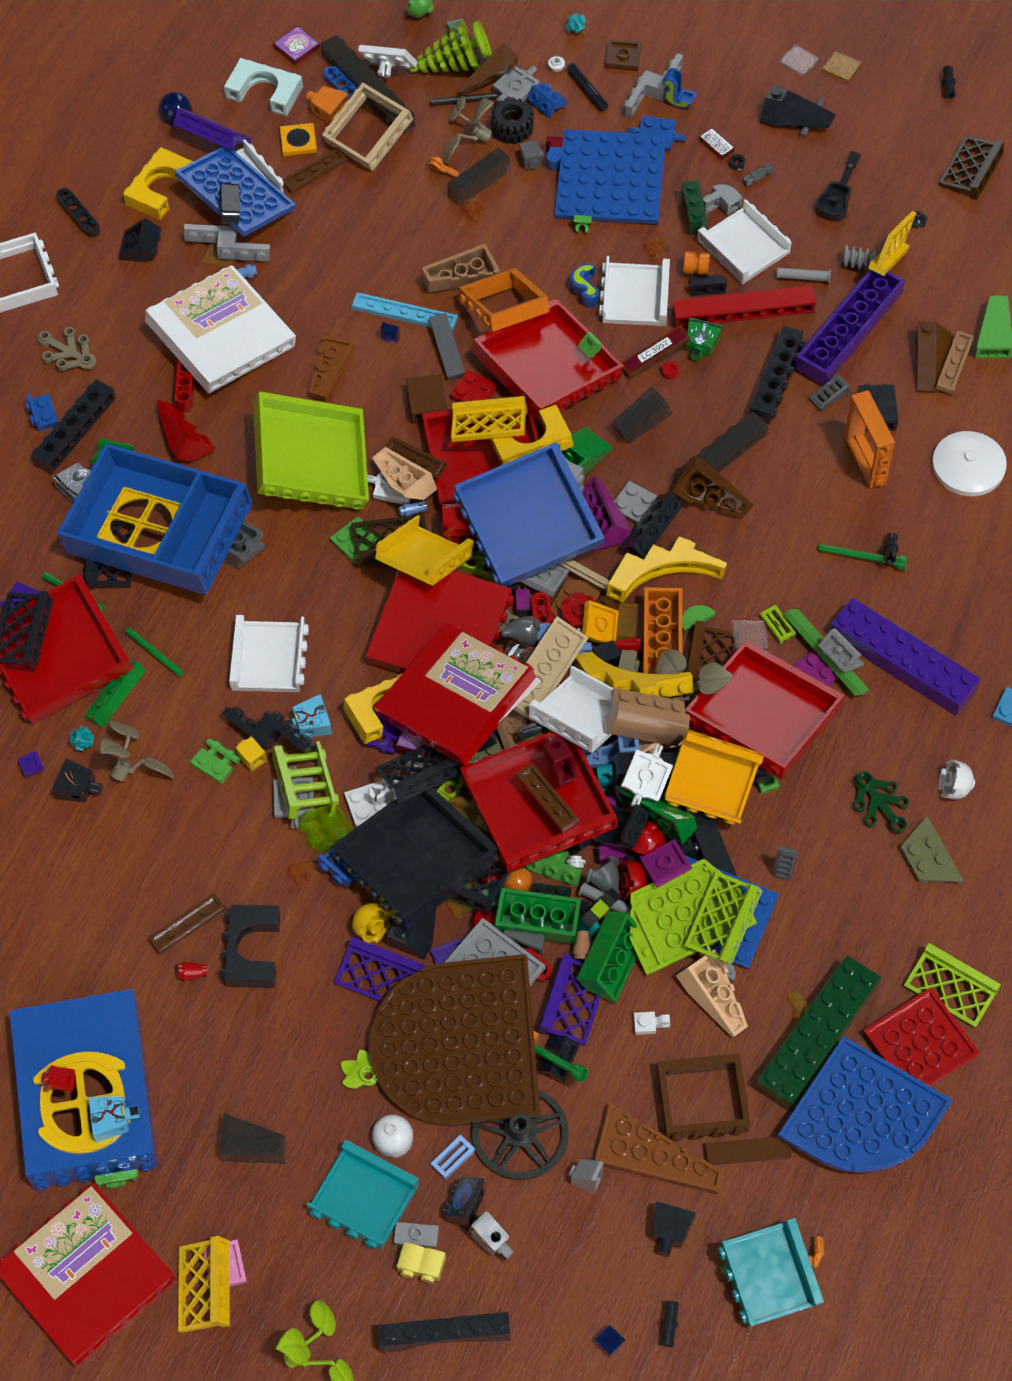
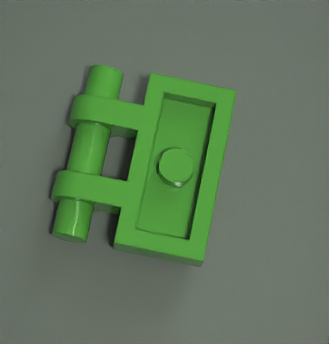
M209 738L206 741V745L211 749L206 751L201 748L190 761V764L222 785L233 772V768L229 764L231 762L238 764L241 758L236 755L235 751L228 750L219 741ZM220 753L224 758L220 760L216 757V754Z

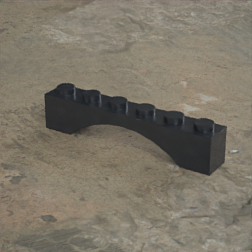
M508 1312L378 1325L381 1353L404 1351L414 1347L443 1342H497L511 1340Z

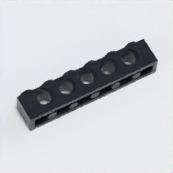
M783 326L750 406L749 419L770 424L772 418L775 419L778 411L776 406L782 402V391L787 390L789 384L787 379L793 375L795 368L793 364L796 363L799 349H803L806 339H803L804 331Z
M97 379L88 385L83 395L77 398L72 408L66 411L61 421L55 424L54 429L49 435H46L38 448L33 450L31 458L34 466L52 475L116 399L114 389Z

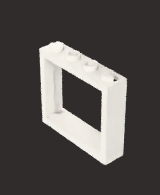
M36 232L0 243V259L36 249L48 284L0 298V313L58 295L56 289L59 287L57 278L52 277L54 274L52 265L47 264L49 261L46 251L43 252L42 249L45 248L42 239L38 240Z

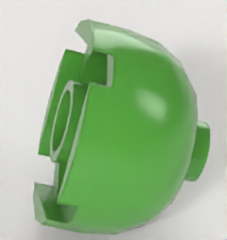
M410 0V5L406 7L404 13L414 18H422L427 13L430 15L435 6L432 5L433 0Z

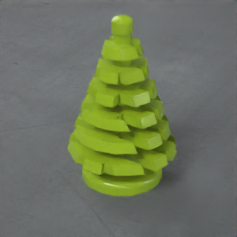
M464 20L458 22V31L455 26L449 30L450 38L447 33L441 36L444 51L440 41L437 40L433 43L435 54L431 47L426 48L427 57L424 58L421 53L417 57L416 68L410 67V72L414 73L421 69L423 73L429 72L428 66L431 67L434 73L439 72L437 63H440L441 69L444 72H449V64L453 71H460V65L464 71H470V64L476 71L481 64L476 48L480 49L486 60L492 55L488 38L480 21L477 20L473 23L475 38H472Z

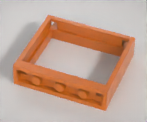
M516 268L459 287L460 297L458 298L460 303L492 332L549 312L548 296ZM510 288H514L528 300L493 314L478 301V299Z
M869 390L851 395L844 438L869 489L877 486L881 487L887 483L895 441ZM865 427L876 446L875 454H873L864 436Z

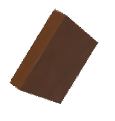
M609 39L605 68L638 71L642 42Z

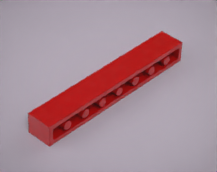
M803 285L800 287L768 289L757 292L750 291L722 296L715 295L687 300L680 299L673 301L672 314L675 328L680 325L683 328H687L690 318L722 324L815 313L816 299L813 286Z

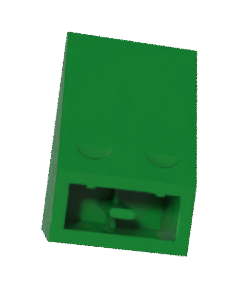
M585 427L571 434L574 447L561 452L566 461L583 467L584 476L613 447Z

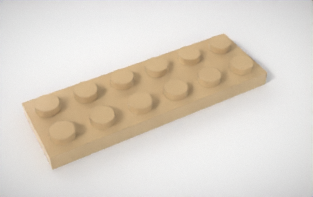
M557 616L526 662L534 668V673L541 682L514 710L531 722H534V720L529 718V704L533 700L543 701L556 689L589 637Z

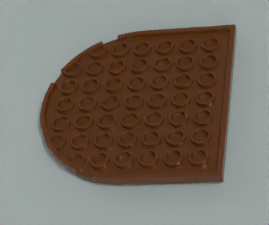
M527 954L434 964L422 968L421 971L409 977H405L387 994L377 1010V1015L371 1027L369 1053L377 1081L385 1094L397 1107L417 1119L439 1125H461L510 1120L516 1114H525L529 1118L541 1116Z

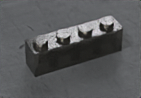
M498 147L447 183L448 197L460 207L509 172L510 157Z

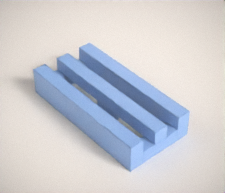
M459 1135L431 1163V1167L435 1168L437 1173L447 1180L475 1152V1148ZM462 1143L463 1145L440 1167L438 1164ZM468 1148V1150L445 1172L444 1170H445L464 1150H466V1149Z

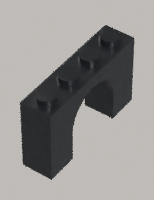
M231 905L230 912H227L226 923L229 924V930H225V942H228L227 949L223 950V961H226V966L222 968L221 978L225 980L226 987L275 988V962L247 960L238 953V946L241 940L250 933L279 932L281 917L279 906Z

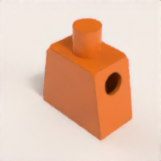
M323 86L318 93L309 91L306 96V100L311 103L312 113L329 125L334 120L335 115L342 110L345 102L349 100L348 93Z

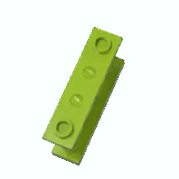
M320 741L316 742L315 752L289 755L283 752L282 745L274 746L273 763L289 819L297 818V810H300L301 807L328 804L331 814H335L336 805H339V797L337 793H334L325 761L326 752L325 749H322ZM316 759L318 766L291 770V768L287 767L288 762ZM320 774L322 782L296 785L291 781L292 777ZM324 789L326 797L301 800L295 796L296 792Z

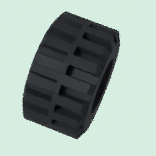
M514 97L498 101V104H495L494 109L491 111V127L495 137L509 144L510 142L515 144L518 141L523 142L524 139H528L534 128V113L531 105H528L526 101L523 102L520 98L515 99Z

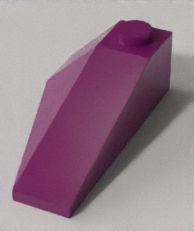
M595 475L585 485L583 492L584 498L605 538L604 545L593 549L598 550L620 544L632 531L627 519L598 476Z

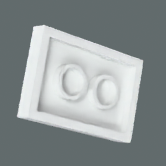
M359 45L358 51L371 65L379 66L377 75L380 77L390 78L391 69L394 66H400L404 69L416 68L417 60L405 49Z
M394 780L392 784L394 785L401 781ZM383 781L344 792L356 827L394 800V795Z

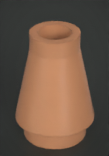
M577 931L572 955L575 960L585 961L591 949L589 932Z

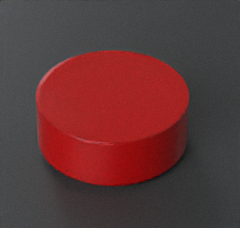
M671 361L664 363L661 370L662 376L668 380L677 378L679 375L678 364Z

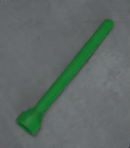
M824 544L818 545V550L821 552L885 563L884 555ZM896 556V562L892 565L898 567V570L905 571L908 556Z
M535 1044L536 1054L570 1072L572 1079L582 1083L587 1078L589 1072L587 1067L581 1064L573 1065Z

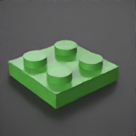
M356 517L330 537V542L354 565L357 563L351 523L362 522L359 517ZM356 528V532L361 536H364L368 531L364 528ZM370 533L366 539L374 543L378 537ZM362 542L359 549L360 551L368 550L371 546Z

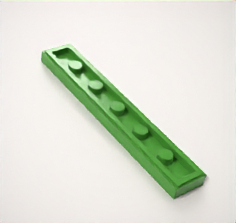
M791 609L785 612L784 616L854 696L863 695L868 692V687L852 670L847 672L841 671L836 667V663L831 658L824 655L823 650L818 646L824 638L798 609Z

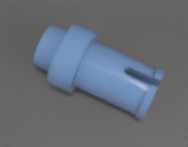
M251 264L236 269L243 278H253L254 275L258 274L256 266H251Z
M422 500L411 504L408 502L403 503L402 506L398 507L400 517L427 512V506L424 505L425 501Z

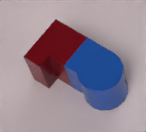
M546 136V151H548L546 165L550 170H558L560 168L563 137Z

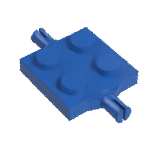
M643 116L639 128L628 127V133L665 134L666 152H671V147L675 140L685 142L686 136L676 134V120Z

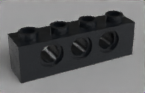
M672 493L658 495L620 549L625 555L629 553L645 559L652 545L656 544L683 505Z

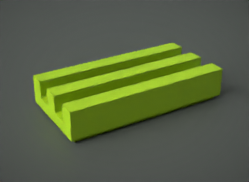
M776 605L760 613V618L779 644H782L784 640L788 641L790 637L796 636L795 630ZM771 612H774L776 614V616L779 618V620L789 633L785 632L779 621L774 617V615Z

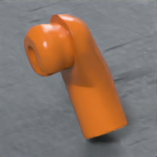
M820 1236L813 1239V1256L808 1255L812 1268L818 1267L824 1255V1238Z

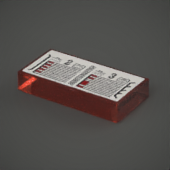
M713 128L699 136V140L721 160L735 151V148Z

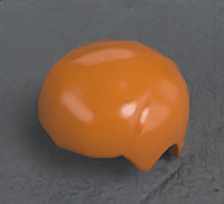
M524 867L511 871V875L506 881L504 888L530 892L533 883L531 873Z

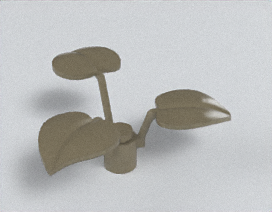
M461 96L458 99L448 119L450 122H453L459 115L473 126L471 130L473 136L457 134L456 137L452 136L443 151L445 164L449 165V159L458 146L461 137L475 141L479 139L485 143L488 141L492 131L478 120L494 104L492 101L483 98L476 107L471 121L460 112L465 105V97Z
M664 650L657 662V674H678L684 671L687 667L686 658L677 650ZM709 663L700 670V680L697 681V684L693 683V693L685 694L687 697L673 699L691 702L700 692L706 695L714 694L725 687L731 681L733 675L721 665Z
M113 720L109 722L113 730L126 735L124 747L108 738H102L100 741V754L107 753L119 756L110 774L113 778L125 781L128 773L133 774L134 770L144 763L147 767L166 774L172 780L174 779L169 766L152 757L142 758L131 767V762L125 759L130 757L127 747L130 738L138 739L140 734L135 728Z

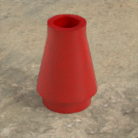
M638 636L615 640V644L620 652L622 650H634L637 653H643V639L638 638Z
M187 961L178 963V979L186 981L207 977V964L202 965Z

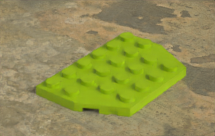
M705 859L692 864L690 871L659 888L654 883H651L631 893L630 916L636 922L637 929L630 926V933L633 934V937L630 936V940L647 976L697 953V951L685 947V943L715 872L722 873ZM719 878L716 884L718 892L729 887L727 881ZM740 886L733 889L736 898L744 896ZM731 891L720 895L723 904L734 900ZM718 897L710 899L708 903L710 910L721 906ZM736 903L725 908L729 917L737 914L738 908ZM723 909L712 914L716 923L726 919ZM710 915L703 917L700 922L703 929L713 925ZM752 915L747 929L757 924L754 915ZM728 922L718 926L721 936L729 933L730 926ZM715 928L704 932L708 942L718 938ZM702 934L695 936L692 941V945L697 947L705 944Z

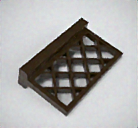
M966 135L941 177L939 186L971 194V199L978 200L1004 154V141L997 139L996 143ZM970 142L974 143L975 146L967 148L966 144ZM989 147L991 149L983 152L981 148ZM975 150H978L980 152L979 154H976L974 156H972L970 153ZM967 153L968 158L962 160L959 158V156ZM977 159H984V162L978 164L975 162ZM972 162V166L965 168V166L963 165L965 163ZM959 165H960L961 168H962V169L957 170V171H953V169H952L953 167H956V166H959ZM976 169L977 174L970 176L968 172ZM965 173L966 177L958 180L957 176ZM952 177H953L954 180H955V181H953V182H946V179H949V178H952ZM970 182L969 187L961 185L962 183Z
M418 514L422 523L420 527L427 530L424 514ZM417 515L351 523L357 566L385 564L375 559L377 543L381 539L386 538L385 535L389 530L391 532L396 531L392 527L395 523L404 525ZM382 525L386 529L380 534L374 528ZM356 528H364L368 531L364 536H361L356 532ZM370 533L378 537L374 543L366 539ZM362 542L371 546L368 550L360 551L359 549Z

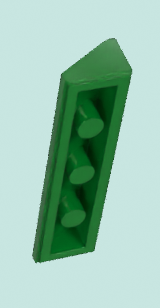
M130 660L134 669L109 682L84 714L83 718L103 728L145 673L143 666L137 661Z

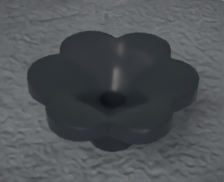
M920 210L915 211L917 214L911 227L915 229L925 227L928 220L927 215L923 214Z

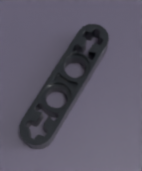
M59 189L56 193L59 204L86 236L90 238L97 237L100 234L99 223L70 189ZM77 205L78 208L72 210L70 206ZM87 216V219L79 220V217Z

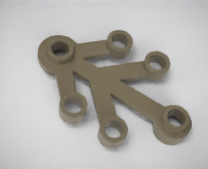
M66 327L64 329L68 346L53 339L52 335L47 331H42L39 334L38 341L40 346H52L61 351L54 354L51 351H45L42 354L45 363L58 360L56 365L60 371L74 367H81L89 371L95 367L97 361L96 357L89 352L88 345L90 341L87 335L82 334L78 337L79 344L82 346L81 354L76 351L75 330L73 327ZM74 358L76 360L67 362L65 359Z

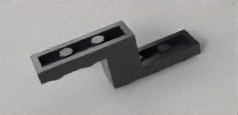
M226 707L223 711L227 718L247 735L252 736L263 748H272L281 734L302 752H313L316 748L309 736L297 731L298 727L291 722L285 721L284 715L278 711H266L258 723L251 718H247L244 715L245 712L239 707Z

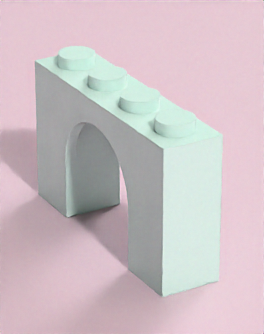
M240 58L224 86L226 98L242 102L251 86L261 82L271 83L277 87L270 99L271 111L287 116L303 88L302 76Z

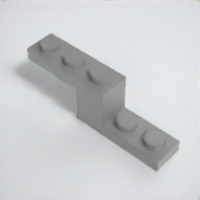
M677 53L675 58L670 60L668 68H676L680 71L683 67V55ZM645 70L643 76L638 78L637 86L632 89L630 99L625 101V117L632 119L644 95L662 102L664 101V90L667 86L662 84V80L667 73L666 70L663 76Z
M184 225L185 241L217 243L218 259L270 262L269 244L237 243V230L233 227Z

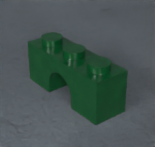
M699 180L682 182L681 198L684 209L686 208L689 236L698 235V230L702 227L707 230V216Z

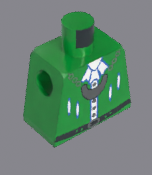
M693 318L689 319L688 336L691 341L686 343V351L691 353V359L699 361L702 355L711 356L721 339L723 325Z

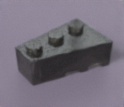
M651 386L611 423L617 432L630 443L673 413L666 400Z
M224 1113L220 1155L223 1162L285 1164L287 1150L285 1135Z

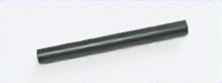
M497 92L464 95L463 97H465V102L481 101L483 98L489 100L497 99L498 95ZM461 96L430 99L431 106L457 103Z

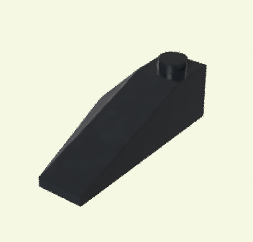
M772 86L765 98L760 124L775 128H781V125H791V128H797V125H807L808 128H829L836 115L788 89Z
M436 908L409 929H406L402 924L398 925L394 920L387 935L388 946L425 960L433 944Z

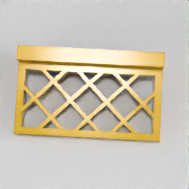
M911 211L888 235L882 251L871 261L868 269L884 276L908 252L910 245L906 244L905 241L917 214L916 212Z
M524 396L452 403V442L525 435L527 406ZM507 419L511 421L507 425L503 424V422ZM488 421L493 422V424L489 427L484 425ZM471 422L475 425L471 429L466 427ZM516 424L520 426V429H511ZM497 426L502 428L500 431H493ZM479 428L484 430L481 433H475ZM461 430L465 431L462 435H456Z
M214 1236L208 1241L179 1247L178 1332L180 1333L215 1326H230L229 1240L220 1236ZM207 1247H210V1255L206 1259L202 1254ZM193 1251L195 1255L188 1263L186 1261V1252ZM200 1258L204 1263L197 1272L193 1266ZM209 1266L210 1276L205 1280L202 1274ZM191 1270L195 1276L188 1284L186 1276ZM200 1279L204 1285L197 1293L193 1287ZM209 1288L210 1297L206 1302L202 1296ZM191 1292L195 1297L187 1305L186 1297ZM200 1300L204 1306L196 1314L192 1309ZM209 1309L210 1321L204 1322L201 1318ZM191 1313L195 1318L190 1325L186 1326V1318Z

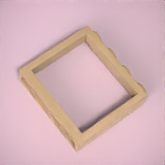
M362 83L354 91L352 97L345 102L342 110L335 115L331 124L325 128L326 130L322 136L326 143L334 148H338L342 153L373 172L412 122L413 117L409 110ZM369 97L398 116L365 158L335 138L366 98Z

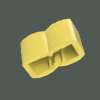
M404 1242L397 1269L401 1272L400 1275L413 1278V1276H419L423 1282L433 1284L434 1281H440L446 1254L438 1250Z

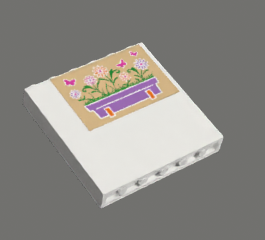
M233 265L221 269L218 273L206 277L199 283H194L191 287L179 291L176 295L164 299L155 306H150L145 314V322L208 394L295 347L296 335Z

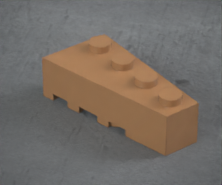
M483 244L422 267L421 279L429 293L457 289L472 282L500 273V270L487 245Z

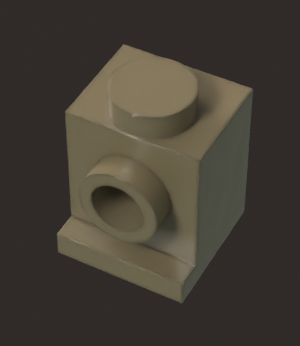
M622 650L618 668L638 672L640 660H637L638 653L634 650Z

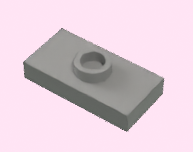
M396 1222L394 1245L403 1246L405 1242L424 1248L437 1249L439 1226Z

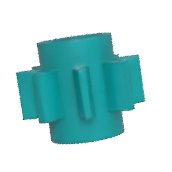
M575 13L567 18L568 23L565 26L569 32L574 31V33H577L585 28L584 23L587 20L583 14L578 15V13Z
M79 726V730H72L70 743H73L72 746L75 749L84 751L85 747L90 748L92 746L94 735L91 734L92 731L88 730L87 727Z

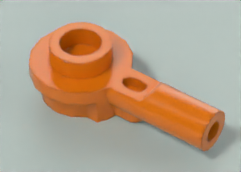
M437 156L430 157L428 166L439 173H447L456 179L459 177L460 172L444 165L441 158Z

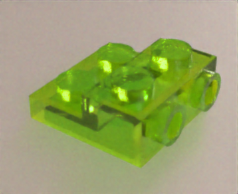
M329 805L304 812L300 820L301 831L307 832L310 846L312 848L316 847L318 852L330 849V846L353 830L339 805H336L335 814H331Z

